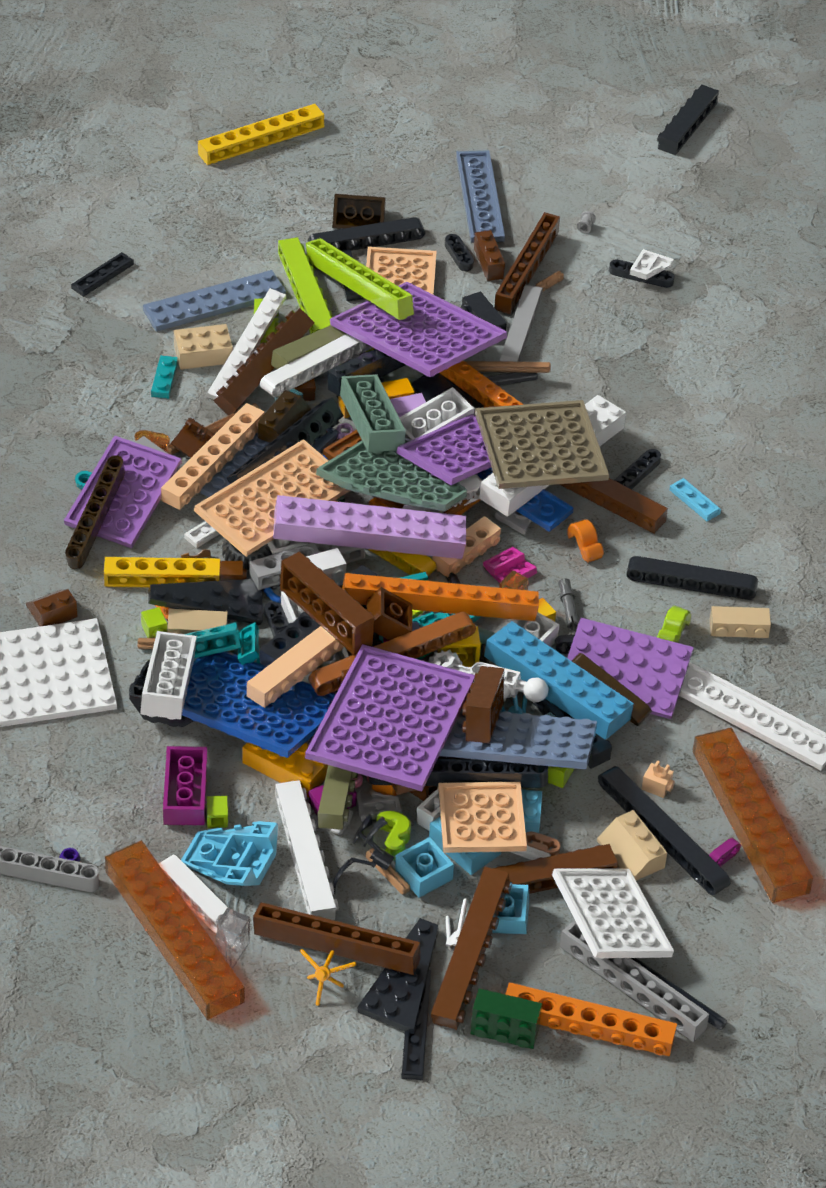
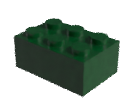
M479 988L472 1010L470 1034L476 1035L479 1038L497 1040L500 1043H509L522 1048L534 1049L540 1027L542 1003Z

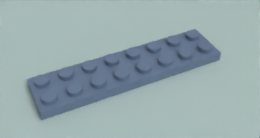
M489 150L456 151L470 242L474 243L475 232L489 230L492 231L496 242H504L505 234Z
M273 270L144 304L143 311L157 332L254 305V299H264L270 288L286 294V290Z

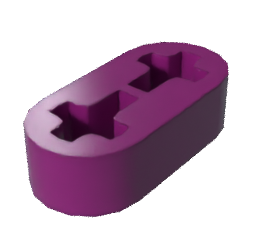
M733 837L729 838L714 849L709 856L721 867L739 852L741 844Z

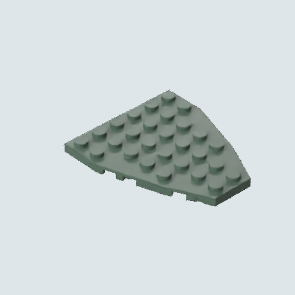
M405 437V443L412 441ZM363 441L321 465L316 471V475L324 478V480L347 490L402 504L446 511L467 496V490L459 482L453 485L447 484L411 461L404 459V457L397 454V451L368 452Z

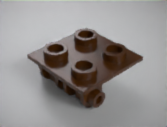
M190 417L171 442V445L192 458L215 434Z

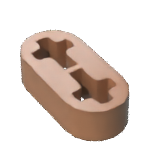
M531 831L526 833V843L528 846L549 853L551 856L559 854L560 843L558 840Z

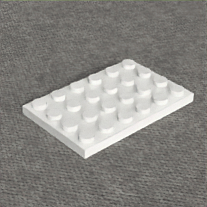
M554 869L552 876L595 958L672 957L674 950L630 869Z

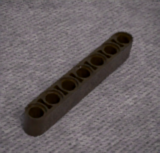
M113 455L107 459L65 550L68 566L72 569H80L84 565L125 476L124 462L122 457L118 455Z

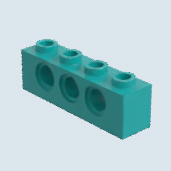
M237 622L184 634L197 636L194 658L241 648V638Z

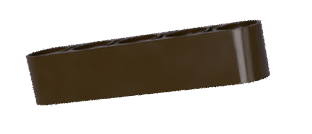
M578 653L572 660L573 663L634 703L630 722L634 725L639 726L652 712L648 704L583 653Z

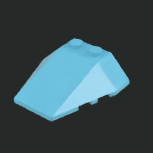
M258 821L253 822L252 826L242 827L241 824L234 825V829L229 830L216 828L198 831L181 861L187 867L225 884L239 886L260 885L276 856L278 824Z

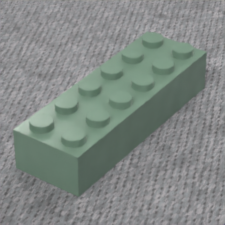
M378 375L342 376L340 396L367 451L372 453L397 451L398 446L405 444L406 430Z

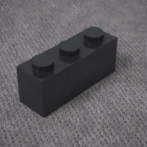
M481 291L462 297L461 309L506 331L507 322Z

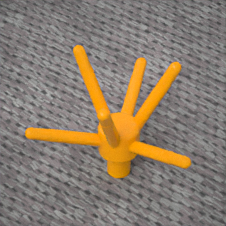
M303 949L300 950L301 954L316 969L315 974L307 976V979L317 978L319 980L316 1005L319 1006L324 981L329 980L343 988L344 984L331 977V973L354 967L356 962L330 969L328 966L334 955L332 950L324 966L319 967Z

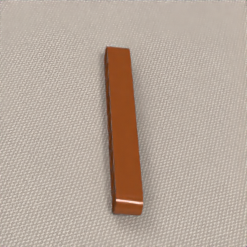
M459 612L374 646V648L416 659L472 636L476 631V626L466 612ZM356 655L349 656L313 671L309 675L308 680L316 694L324 696L339 690L342 670L350 669Z

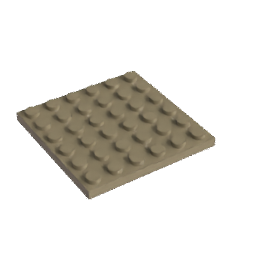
M583 400L476 408V419L498 489L608 480L609 473Z

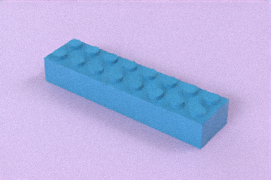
M513 621L487 639L484 657L499 667L520 672L521 680L523 681L537 677L545 680L549 688L545 699L574 719L597 721L596 734L605 740L630 721L633 702Z

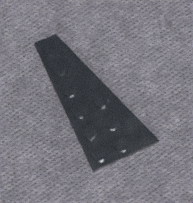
M252 579L150 584L148 589V604L172 609L227 612V619L250 624L256 623V625L260 626L263 621L262 589L258 590Z
M419 918L406 939L420 942L421 960L414 974L384 968L358 1005V1013L415 1034L419 1009L423 1000L428 971L431 966L432 954L439 932L437 924Z

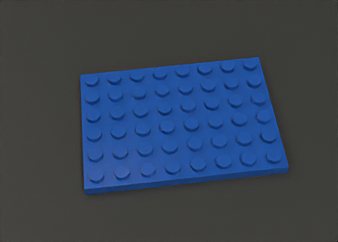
M224 651L199 657L193 662L182 715L193 721L203 723L210 728L225 732L227 735L235 736L245 742L252 743L262 749L288 758L315 735L336 694L329 693L319 696L311 684L301 681L292 686L288 692L279 696L275 702L270 703L264 708L247 697V682L266 667L256 662L241 665L238 655Z

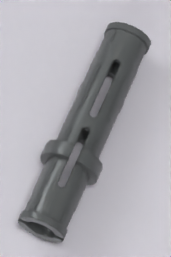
M565 578V585L563 579L558 582L561 592L560 600L563 602L567 627L573 630L572 623H574L575 629H577L579 624L574 603L575 594L571 590L570 580Z

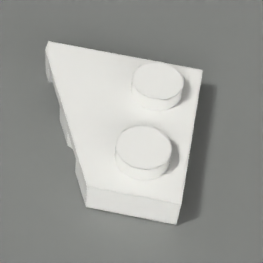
M643 249L631 267L630 275L646 280L671 267L674 259Z

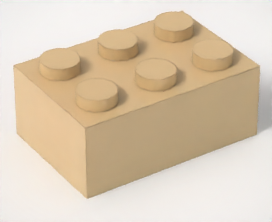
M227 324L174 330V348L180 370L224 365L233 351Z

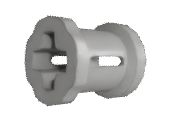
M584 211L581 214V220L577 223V229L581 233H589L591 231V226L596 220L594 213Z

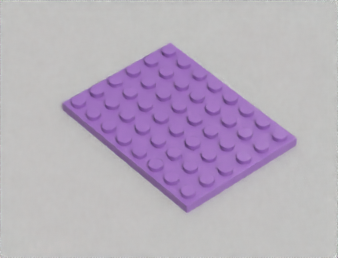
M409 282L399 285L400 288L413 296L414 315L408 316L406 319L398 320L370 301L361 303L330 318L331 326L429 377L507 338V331Z
M362 644L306 750L305 758L422 791L467 699V694L470 693L471 683H474L475 675Z

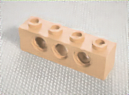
M484 516L466 529V546L463 558L433 556L432 560L436 564V569L446 577H449L451 572L457 574L465 565L471 564L476 557L483 555L487 549L499 543L501 528Z

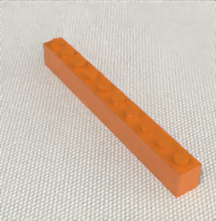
M345 573L342 587L360 605H367V600L382 587L410 602L412 610L451 614L466 612L472 616L535 621L539 608L538 591Z

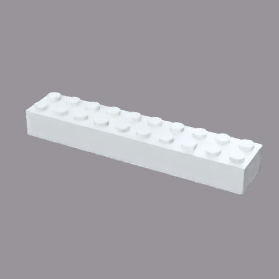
M599 395L585 404L599 447L624 428L626 412ZM492 473L481 482L479 499L508 517L549 485L498 489L494 473Z

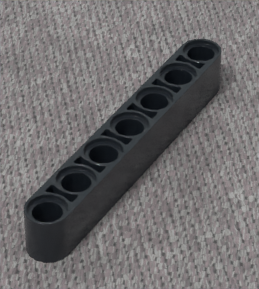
M417 217L315 233L309 236L308 242L321 238L340 251H353L419 240L425 236L426 232L421 220Z
M633 556L629 559L626 573L628 579L636 582L745 600L754 599L758 588V579L754 575L641 556Z

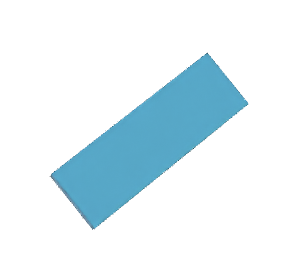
M683 478L670 485L669 490L705 521H709L721 514V509L686 479Z

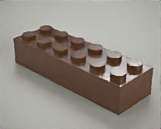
M300 551L281 561L280 590L353 655L358 654L362 644L372 646L374 616L371 612L363 608L346 590L338 586L333 579H330L321 568L313 564Z

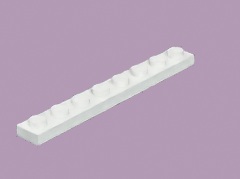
M271 288L269 289L207 392V397L215 399L218 396L216 392L222 386L226 387L228 385L226 381L232 375L236 376L238 374L236 370L242 364L246 365L248 363L246 359L254 353L284 303L286 294Z

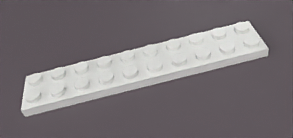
M691 662L689 663L679 694L680 697L820 771L825 767V732Z

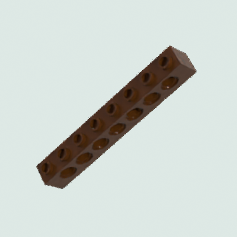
M546 212L543 213L495 294L494 308L497 311L511 315L521 298L525 285H528L559 233L560 216Z

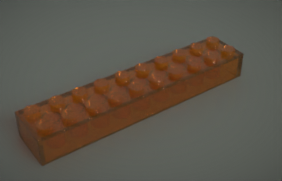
M732 727L695 736L692 752L771 902L776 903L810 894L813 877Z
M141 840L105 856L107 875L204 1017L209 1020L245 1003L244 985L144 842Z

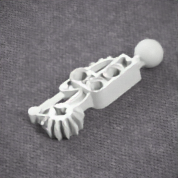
M441 650L440 653L434 652V655L429 657V663L473 675L479 672L481 666L502 668L483 662L476 663L472 667L462 666V661L458 658L457 653H452L451 650L447 652ZM505 668L504 701H506L507 697L515 698L518 691L524 692L526 698L532 702H540L547 697L549 688L545 680L537 677L523 681L521 680L520 672Z

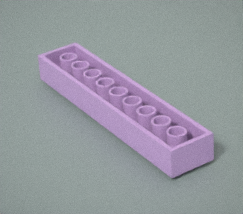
M277 495L274 510L273 539L462 559L466 546V516Z

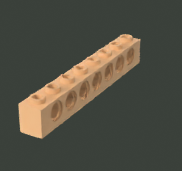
M246 403L161 487V501L179 510L185 504L187 505L191 498L198 494L202 487L209 483L212 477L217 472H220L223 466L228 461H231L234 455L241 451L249 440L254 438L258 432V421L265 414V411Z

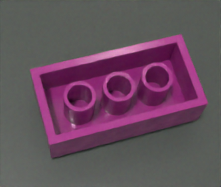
M167 746L163 825H205L207 747Z

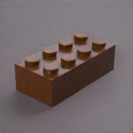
M481 666L479 672L475 673L474 683H471L470 693L467 694L466 703L463 705V715H466V721L463 722V733H466V741L490 743L504 704L505 668Z

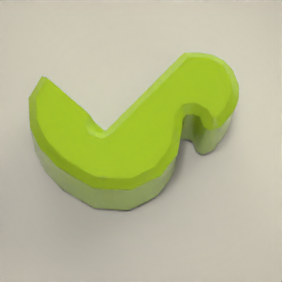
M676 605L672 606L666 614L663 627L659 631L657 638L678 643L685 625L689 626L690 611Z
M384 811L377 815V821L383 816L388 823L380 829L390 832L385 841V846L387 847L385 851L395 857L393 860H396V855L405 850V846L410 840L411 822L407 816L400 812Z

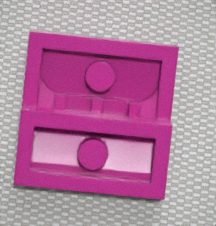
M514 547L483 562L486 570L507 589L537 574V567L527 562L524 553Z

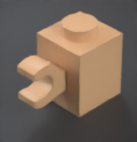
M656 761L655 764H650L643 776L642 790L664 798L668 791L671 792L674 787L675 781L672 780L674 771L670 770L668 764L663 768L659 765L660 761Z

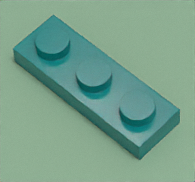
M160 355L151 389V397L169 399L178 357Z
M256 623L239 630L241 648H238V660L241 665L252 663L259 657V628Z

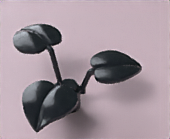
M369 813L358 828L352 842L355 844L360 836L365 841L364 847L368 843L374 849L370 856L373 861L370 862L357 858L348 859L334 877L332 883L334 894L340 876L352 863L357 862L370 865L373 868L378 865L385 871L395 857L380 848L373 841L374 834L381 827L388 824L383 816L374 824L366 837L364 829L372 825V815Z

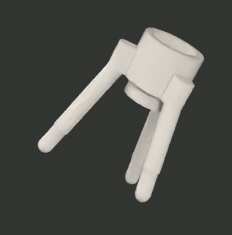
M466 898L463 900L458 929L452 935L450 917L446 916V947L451 952L455 949L463 927L468 901Z

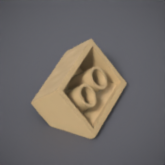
M634 810L616 817L597 838V842L600 845L610 844L618 862L617 867L619 869H630L636 881L665 868L666 850Z

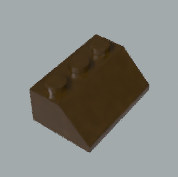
M335 194L332 228L345 229L384 222L386 197Z
M285 390L258 421V438L268 443L272 442L312 409L300 395Z

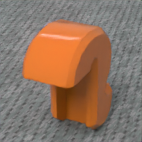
M585 519L569 525L567 530L568 539L576 538L584 561L589 563L601 559L604 555L602 544L598 543L594 525Z

